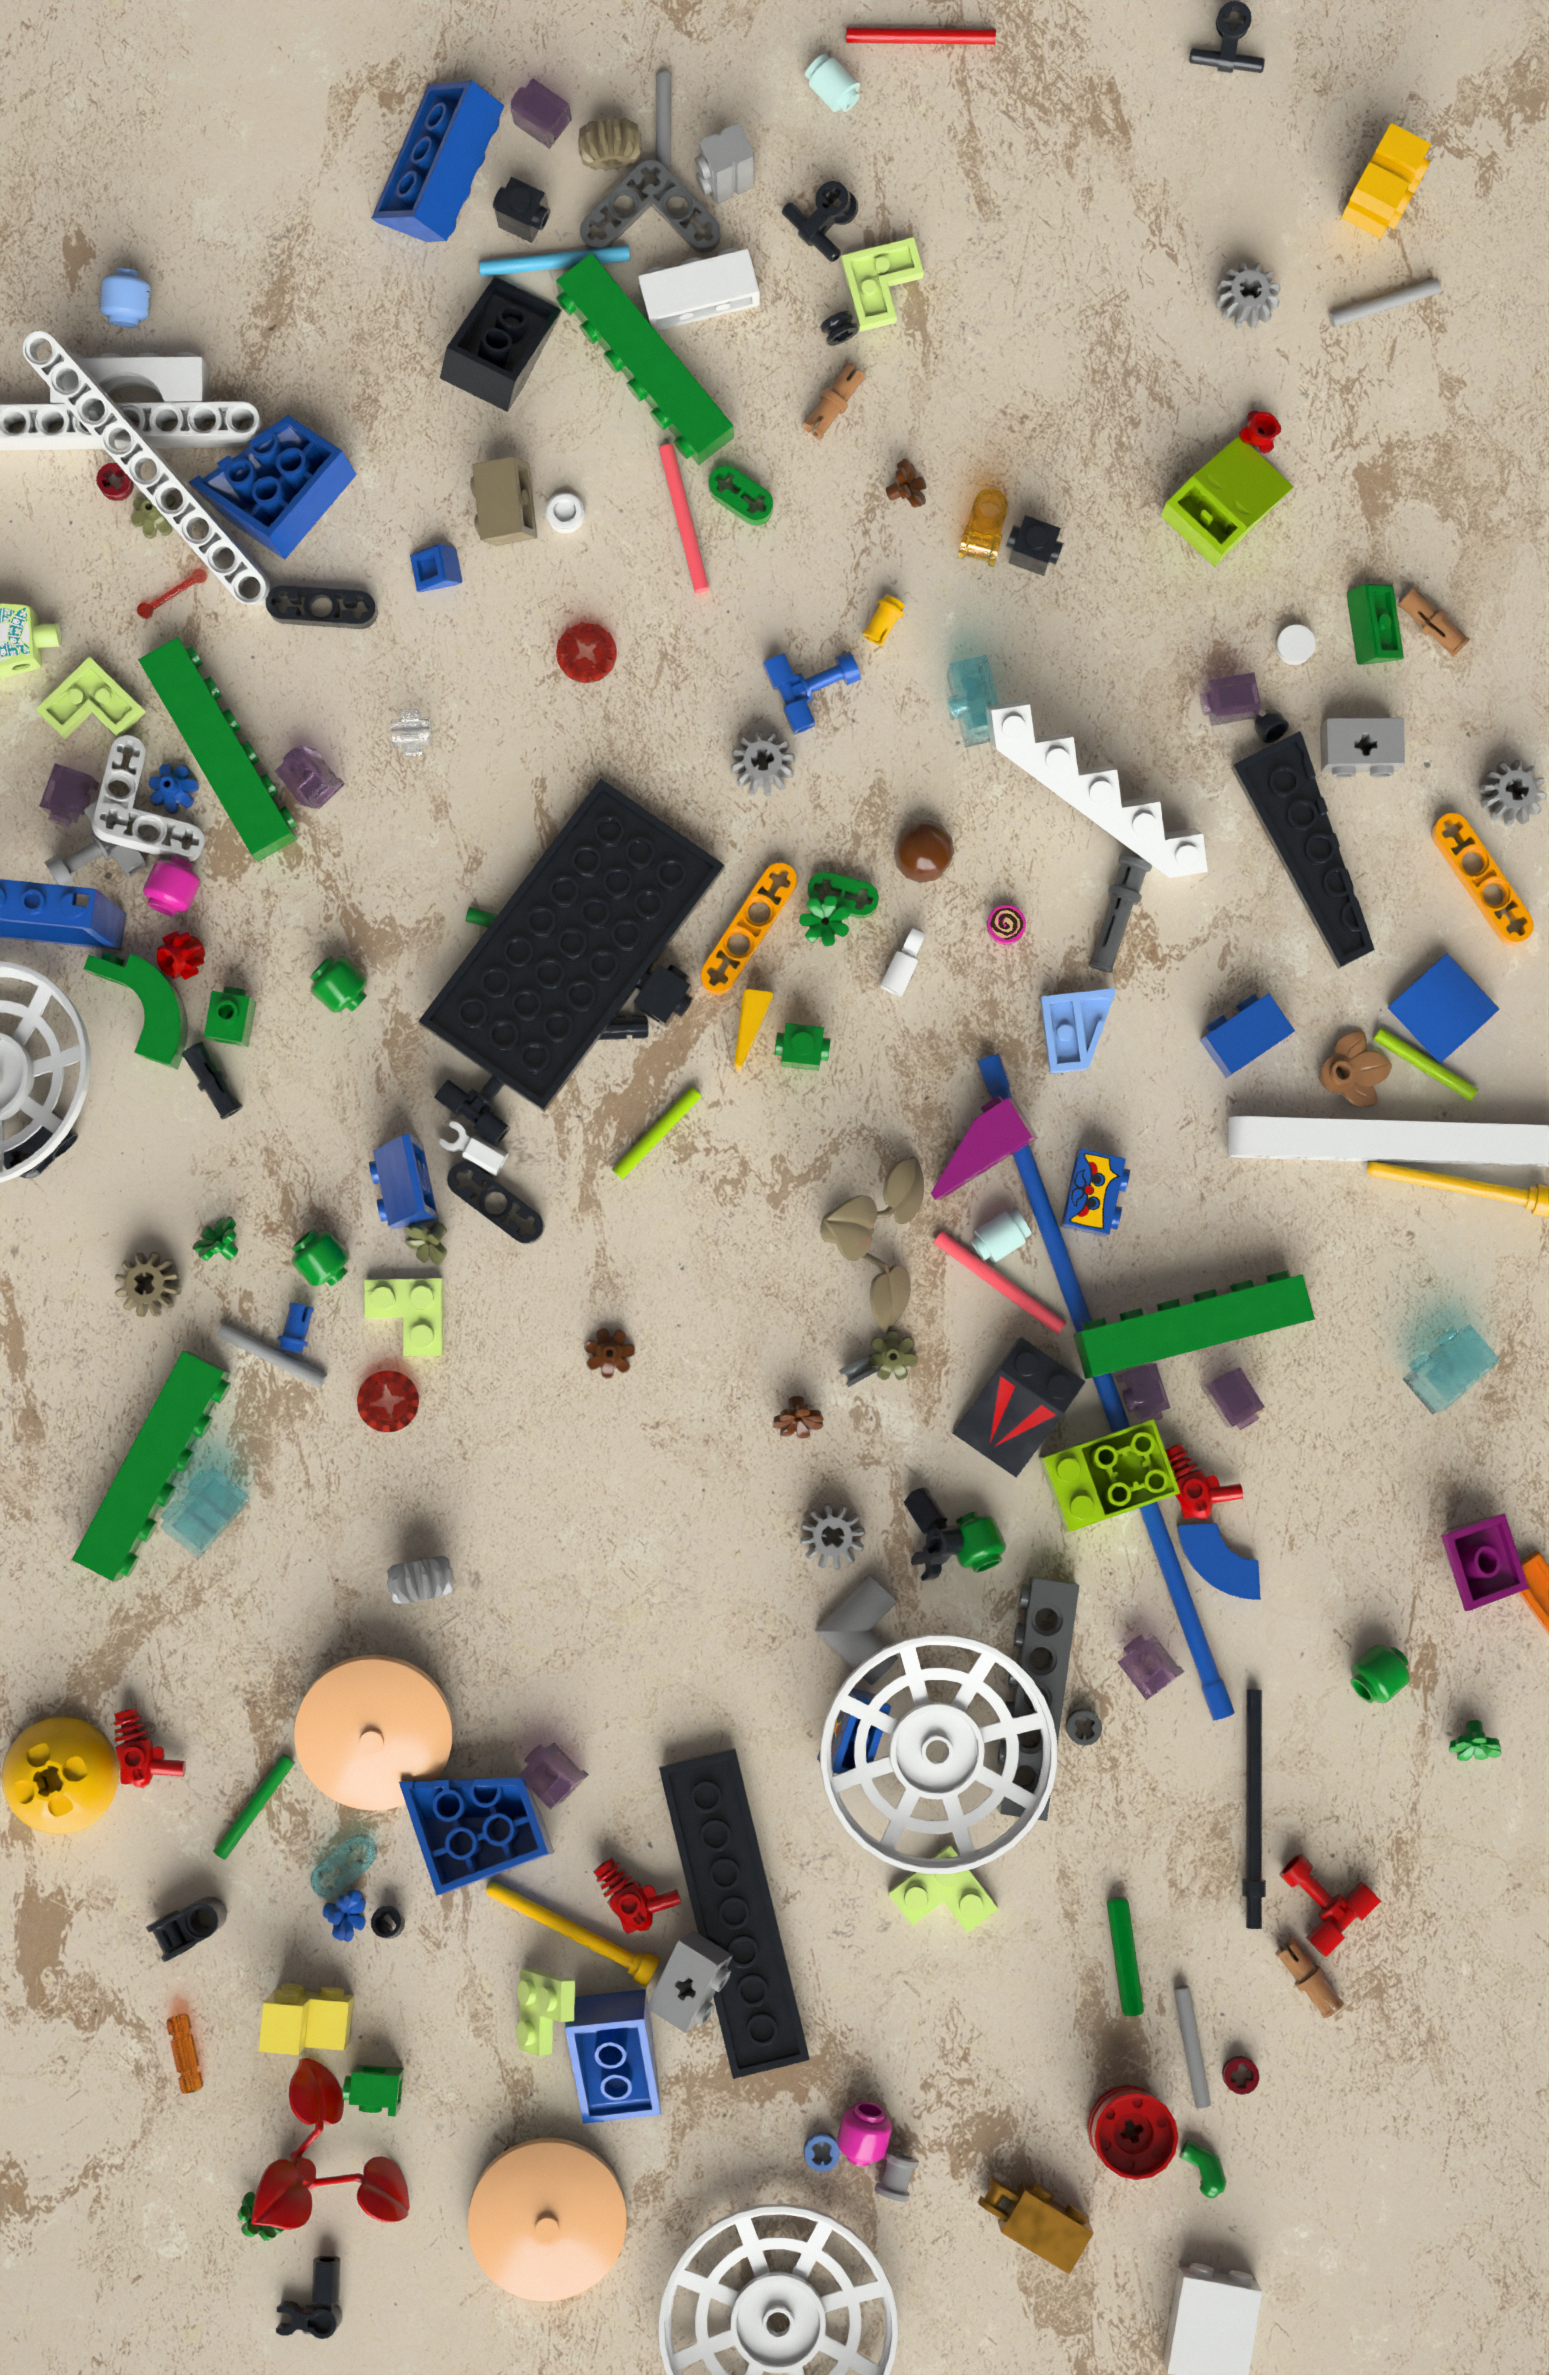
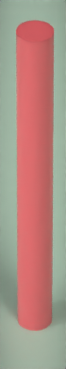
M666 444L659 447V452L694 592H706L709 590V585L673 444Z
M941 1231L933 1242L1057 1335L1067 1323L944 1231Z

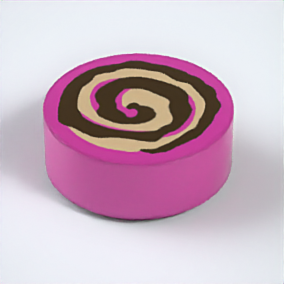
M1011 905L997 907L991 912L987 921L989 936L995 942L1002 945H1010L1017 942L1022 937L1026 928V920L1023 913Z

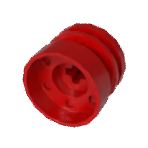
M1129 2084L1111 2087L1099 2095L1090 2108L1086 2124L1089 2143L1107 2168L1120 2177L1132 2180L1152 2178L1167 2168L1176 2154L1179 2137L1174 2117L1167 2106L1156 2096L1142 2087ZM1130 2120L1134 2125H1138L1133 2129L1134 2136L1128 2138L1125 2133H1120L1125 2130L1124 2122Z

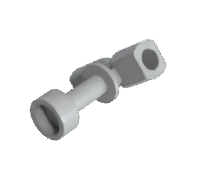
M97 801L84 809L91 823ZM108 816L105 821L106 828H114L115 817ZM94 833L90 834L94 842L64 860H61L57 854L44 862L57 884L64 886L74 881L71 876L72 872L101 855L107 861L114 857L126 877L136 874L147 866L138 850L105 842Z

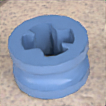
M824 2132L814 2133L808 2137L803 2151L810 2168L815 2171L825 2172L835 2167L839 2161L840 2151L834 2137ZM820 2142L821 2146H823V2142L831 2145L828 2149L831 2157L827 2161L823 2162L822 2157L820 2162L813 2159L815 2156L813 2146L816 2143Z

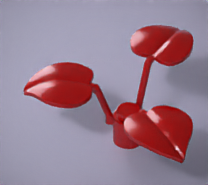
M309 2058L300 2059L290 2081L289 2102L296 2117L307 2125L315 2124V2128L298 2149L290 2153V2161L279 2159L272 2162L265 2169L256 2191L251 2223L253 2225L272 2226L284 2230L297 2229L305 2225L311 2216L312 2196L309 2189L317 2186L347 2182H358L361 2184L357 2191V2201L362 2210L371 2218L386 2223H395L405 2219L409 2214L410 2208L406 2181L397 2164L386 2157L379 2156L368 2160L364 2165L363 2175L355 2173L315 2178L316 2167L310 2159L304 2158L302 2154L324 2129V2123L334 2125L341 2120L344 2111L342 2089L337 2079L325 2066Z

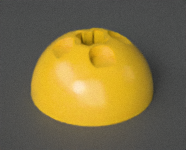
M73 1717L47 1718L25 1729L10 1746L2 1767V1789L10 1809L26 1825L50 1834L76 1832L96 1822L111 1805L119 1782L117 1757L109 1740L90 1723ZM43 1777H46V1781L50 1785L49 1787L45 1784Z

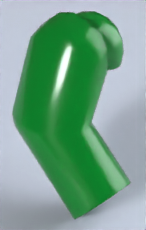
M1189 2139L1186 2140L1179 2157L1199 2168L1202 2178L1199 2187L1201 2193L1205 2197L1216 2198L1219 2193L1224 2192L1227 2182L1220 2158Z

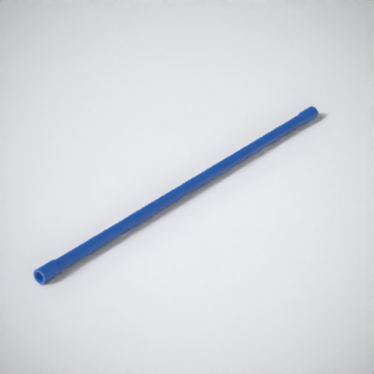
M999 1054L977 1061L987 1091L992 1099L1001 1096L1003 1101L1007 1098H1012L1010 1083ZM1028 1144L1012 1155L1075 1331L1078 1333L1084 1331L1082 1323L1092 1321L1033 1153ZM1108 1373L1092 1377L1111 1431L1115 1432L1130 1427L1112 1374ZM1158 1502L1140 1507L1139 1510L1202 1684L1201 1689L1213 1721L1235 1714L1225 1683L1217 1670Z

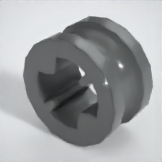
M869 1354L839 1370L840 1374H844L848 1378L846 1382L847 1387L878 1371L876 1367H872L869 1364L871 1359Z
M1075 1710L1066 1720V1733L1078 1745H1092L1101 1736V1721L1090 1710ZM1080 1717L1084 1721H1086V1717H1090L1093 1720L1090 1725L1093 1732L1088 1737L1083 1733L1081 1738L1074 1734L1078 1729L1075 1721Z

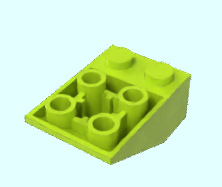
M1238 436L1197 471L1166 502L1161 517L1212 566L1216 567L1274 509L1294 486L1248 443L1242 442Z
M1154 1419L1039 1457L1064 1530L1067 1532L1078 1530L1180 1494Z

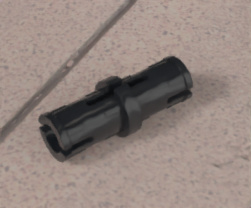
M199 1042L186 1049L181 1055L185 1058L198 1079L199 1083L197 1086L199 1090L207 1093L220 1114V1118L224 1120L240 1111L243 1105L238 1101L226 1082L227 1074L225 1071L218 1069L204 1047V1043Z

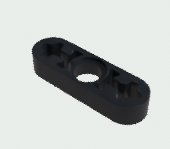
M282 585L273 588L266 597V608L275 621L281 624L365 629L373 625L378 616L375 601L364 591ZM287 596L290 603L302 605L301 597H305L303 603L305 615H301L299 607L291 606L286 608V613H281L279 608L275 606V603H281L283 597ZM319 598L329 599L332 602L331 612L324 617L315 616L311 611L315 600ZM343 599L342 603L345 608H357L358 602L362 601L365 607L369 609V612H363L361 618L357 619L353 611L342 610L343 618H338L340 615L338 600Z
M461 1162L450 1169L447 1176L450 1190L516 1241L522 1244H532L542 1237L545 1229L542 1217L478 1167L468 1162ZM470 1170L473 1171L474 1174L471 1179L481 1188L484 1181L490 1183V1186L480 1193L477 1203L471 1200L477 1193L467 1186L463 1187L462 1190L457 1188L460 1182L456 1176L459 1172L467 1174ZM491 1193H502L507 1199L506 1209L500 1214H491L485 1207L486 1198ZM515 1204L521 1207L515 1213L522 1219L535 1218L533 1226L537 1230L533 1235L525 1233L523 1236H520L518 1234L520 1226L511 1219L508 1226L502 1224V1221L512 1213Z

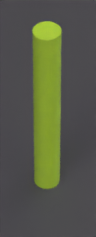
M1380 1027L1374 1035V1041L1468 1101H1471L1479 1089L1383 1027Z
M690 1087L611 1170L623 1180L702 1096L693 1087Z

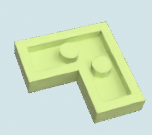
M914 237L841 255V263L860 332L896 323L897 316L889 287L923 278L924 271Z
M90 656L35 709L64 739L92 713L116 737L122 736L146 713Z
M442 1278L364 1280V1318H403L404 1357L444 1356Z
M949 1844L932 1858H950L959 1855ZM970 1870L952 1874L913 1872L888 1891L890 1897L912 1926L942 1902L947 1905L967 1933L998 1910L997 1905Z
M536 1968L520 1969V1983L517 1988V1996L520 2002L519 2023L516 2028V2036L519 2042L518 2049L537 2056L552 2055L553 2020L558 2022L574 2021L575 1980Z

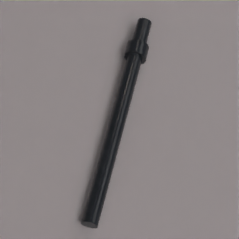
M1246 1689V1879H1242V1896L1246 1897V1928L1262 1929V1897H1266V1880L1262 1879V1690Z

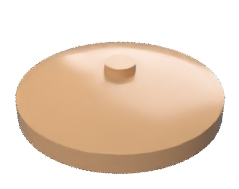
M387 1655L356 1656L333 1665L323 1672L309 1687L302 1699L295 1721V1747L300 1764L306 1775L319 1790L331 1799L343 1805L362 1810L391 1809L406 1804L399 1782L434 1781L439 1778L450 1755L453 1741V1720L443 1692L435 1681L417 1666L405 1660Z
M561 2138L528 2140L507 2149L497 2156L479 2177L471 2195L468 2212L469 2241L474 2256L482 2270L504 2290L516 2296L534 2301L566 2299L580 2294L595 2285L615 2263L624 2243L627 2226L625 2197L613 2170L591 2149L579 2143Z

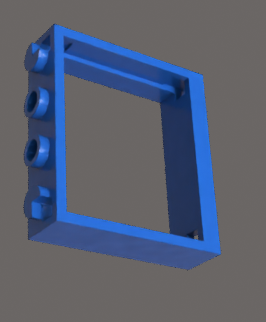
M0 879V938L122 951L126 913L97 889ZM77 894L89 895L88 907L76 905Z

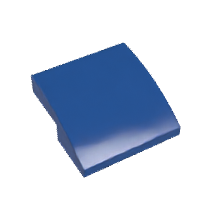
M1448 953L1440 958L1387 1007L1439 1063L1443 1062L1500 1009Z

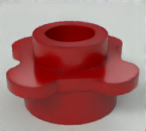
M1250 411L1246 417L1247 425L1241 429L1239 437L1242 442L1251 443L1259 447L1261 452L1269 453L1274 448V438L1281 432V425L1268 412Z

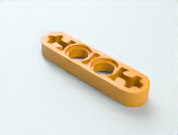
M1457 813L1443 815L1432 828V839L1498 938L1508 945L1522 943L1533 932L1534 921L1532 916L1467 820ZM1444 823L1449 827L1454 825L1458 827L1459 831L1455 834V837L1460 845L1466 840L1470 843L1469 846L1464 847L1456 855L1452 850L1459 845L1452 836L1445 838L1442 835V832L1446 829ZM1473 853L1481 859L1482 867L1479 872L1469 873L1463 868L1462 858L1465 854ZM1496 885L1502 890L1503 900L1500 904L1491 905L1485 901L1483 891L1486 886ZM1509 903L1513 909L1506 913L1513 922L1517 920L1522 922L1523 926L1519 929L1521 936L1517 932L1510 934L1507 931L1506 927L1510 925V921L1505 913L1499 918L1495 915L1496 912L1504 909Z
M775 863L765 870L703 965L701 982L709 993L722 995L734 986L793 895L797 886V875L790 865ZM784 872L787 874L786 882L790 886L788 888L779 887L774 895V899L781 901L778 905H775L769 897L759 894L761 889H764L768 894L773 887V880L770 878L772 874L780 876ZM755 903L766 904L770 909V916L763 923H755L748 916L749 908ZM734 935H743L749 940L750 947L742 955L732 954L727 947L729 939ZM722 952L729 961L738 963L739 966L734 969L729 964L724 973L728 981L725 984L718 982L716 986L710 984L711 976L708 972L711 969L716 972L720 969L724 960L717 957Z

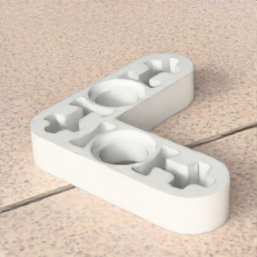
M124 735L114 740L110 749L92 821L94 834L105 842L168 859L175 856L188 862L195 861L200 856L205 844V837L198 827L133 808L146 749L144 744L134 736ZM125 748L132 750V757L127 771L120 769L123 759L122 753ZM112 781H122L128 785L130 792L126 796L117 797L109 791L108 785ZM108 816L115 817L113 829L106 828L105 821ZM128 821H134L130 835H126ZM142 825L154 826L159 832V838L154 841H146L139 836L138 828ZM167 831H171L172 834L168 846L163 845ZM184 836L191 838L190 842L192 845L189 850L182 848V842L180 841H182Z

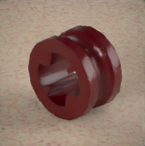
M108 463L102 466L97 473V485L103 495L109 500L122 501L132 493L134 482L117 463ZM112 475L117 478L124 476V479H120L123 485L118 489L114 486L106 488V485H110L108 478Z
M1235 2056L1227 2060L1223 2066V2081L1231 2091L1244 2095L1255 2090L1260 2076L1259 2070L1250 2059L1244 2056ZM1243 2064L1246 2065L1244 2069L1247 2072L1251 2070V2078L1244 2079L1243 2085L1239 2086L1236 2085L1237 2081L1235 2078H1230V2074L1238 2070V2065Z

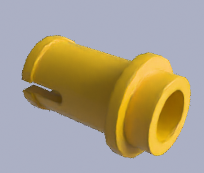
M885 595L883 600L879 599L877 601L879 607L866 629L862 632V635L867 637V640L878 646L884 645V641L897 619H902L904 616L902 611L905 605L890 595Z

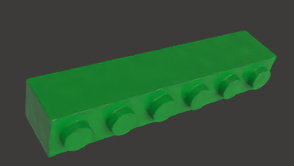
M592 253L556 280L559 294L556 296V299L562 309L569 316L574 313L582 322L579 327L585 337L592 344L598 342L605 350L603 357L615 373L620 370L629 380L626 384L633 396L639 402L645 399L653 409L650 411V414L656 424L662 430L668 428L676 437L674 440L675 446L686 459L692 457L700 465L734 438V426Z
M176 637L138 659L254 859L259 862L298 840L292 831L293 828L298 826L288 808L284 806L279 809L273 796L278 794L275 785L267 773L260 776L254 766L255 763L260 761L249 741L242 744L235 732L241 729L230 709L223 712L218 704L217 699L222 697L218 687L211 676L204 679L197 668L203 665V662L193 645L190 644L185 647L181 640Z
M1289 1270L1267 1275V1284L1254 1287L1253 1281L1248 1280L1229 1285L1231 1293L1217 1296L1216 1289L1194 1294L1195 1302L1182 1306L1178 1298L1156 1304L1158 1312L1144 1315L1142 1308L1120 1313V1322L1107 1325L1105 1318L1082 1323L1084 1331L1075 1333L1073 1336L1084 1377L1089 1379L1315 1320L1303 1274L1290 1277Z
M182 1351L72 1558L73 1561L113 1582L121 1580L123 1576L129 1577L139 1560V1556L135 1555L142 1541L148 1542L157 1527L158 1522L153 1520L160 1506L165 1508L175 1493L176 1487L172 1485L179 1471L184 1473L193 1459L194 1452L190 1450L197 1436L200 1438L204 1437L212 1423L213 1418L209 1416L215 1402L220 1404L224 1400L230 1389L231 1383L227 1381L231 1374L230 1372L192 1352Z

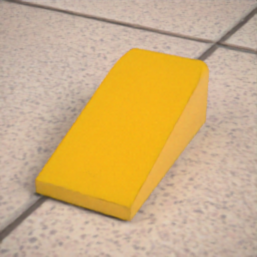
M751 989L743 991L734 1061L736 1070H742L772 1003L773 992Z

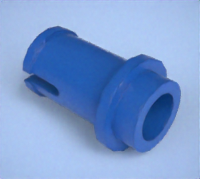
M290 1302L283 1335H279L277 1338L281 1341L280 1349L302 1353L303 1347H308V1342H305L314 1308Z

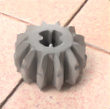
M1244 261L1239 264L1238 272L1232 268L1228 269L1224 275L1225 280L1219 281L1216 290L1221 295L1216 299V307L1225 308L1222 314L1223 320L1230 319L1232 316L1236 318V329L1241 327L1243 321H1247L1251 329L1256 328L1258 319L1265 323L1268 322L1272 316L1271 311L1277 310L1280 301L1275 296L1280 292V284L1270 283L1274 277L1273 271L1266 272L1265 274L1260 273V262L1254 265L1253 270H1249Z
M755 731L754 743L748 738L742 737L740 743L744 750L733 749L732 757L739 762L731 765V772L741 774L737 779L739 787L751 782L749 794L755 795L758 787L764 786L765 796H771V784H774L777 789L782 791L785 789V782L781 777H793L794 770L787 765L795 762V755L785 753L789 748V743L786 740L775 745V732H770L767 741H763L761 732ZM759 757H766V762L772 761L768 763L767 770H759V765L754 767L758 763Z
M1515 760L1511 767L1503 761L1496 766V772L1489 770L1484 777L1488 784H1483L1479 788V792L1489 797L1481 803V807L1489 808L1492 806L1494 808L1490 816L1491 820L1495 821L1498 817L1504 815L1505 826L1512 825L1515 818L1519 823L1525 824L1529 821V814L1537 815L1541 811V807L1537 802L1545 800L1547 794L1537 788L1544 784L1545 778H1532L1531 775L1535 772V766L1530 765L1525 771H1522L1520 760ZM1510 786L1513 787V793L1519 795L1515 800L1512 799V793L1506 791Z
M826 1503L824 1509L827 1517L822 1519L816 1509L810 1511L811 1516L818 1522L816 1526L809 1522H802L801 1527L812 1531L813 1536L801 1537L800 1544L806 1545L814 1542L815 1546L807 1551L806 1557L811 1559L820 1551L822 1555L818 1566L824 1568L828 1556H833V1566L837 1570L841 1568L839 1559L841 1554H844L849 1563L855 1562L854 1556L848 1549L851 1546L856 1550L863 1551L864 1545L853 1541L852 1538L853 1536L865 1535L866 1531L864 1528L851 1530L850 1526L860 1519L857 1513L851 1515L846 1521L843 1520L847 1512L846 1505L842 1504L839 1507L836 1517L832 1516L831 1504ZM830 1526L833 1530L838 1527L842 1529L844 1535L839 1536L840 1539H843L840 1545L835 1546L832 1542L827 1545L823 1543L821 1537H826L822 1533L826 1527Z
M444 1556L396 1564L387 1570L388 1590L391 1592L392 1601L397 1604L445 1596L454 1590L453 1568L450 1567L449 1558Z

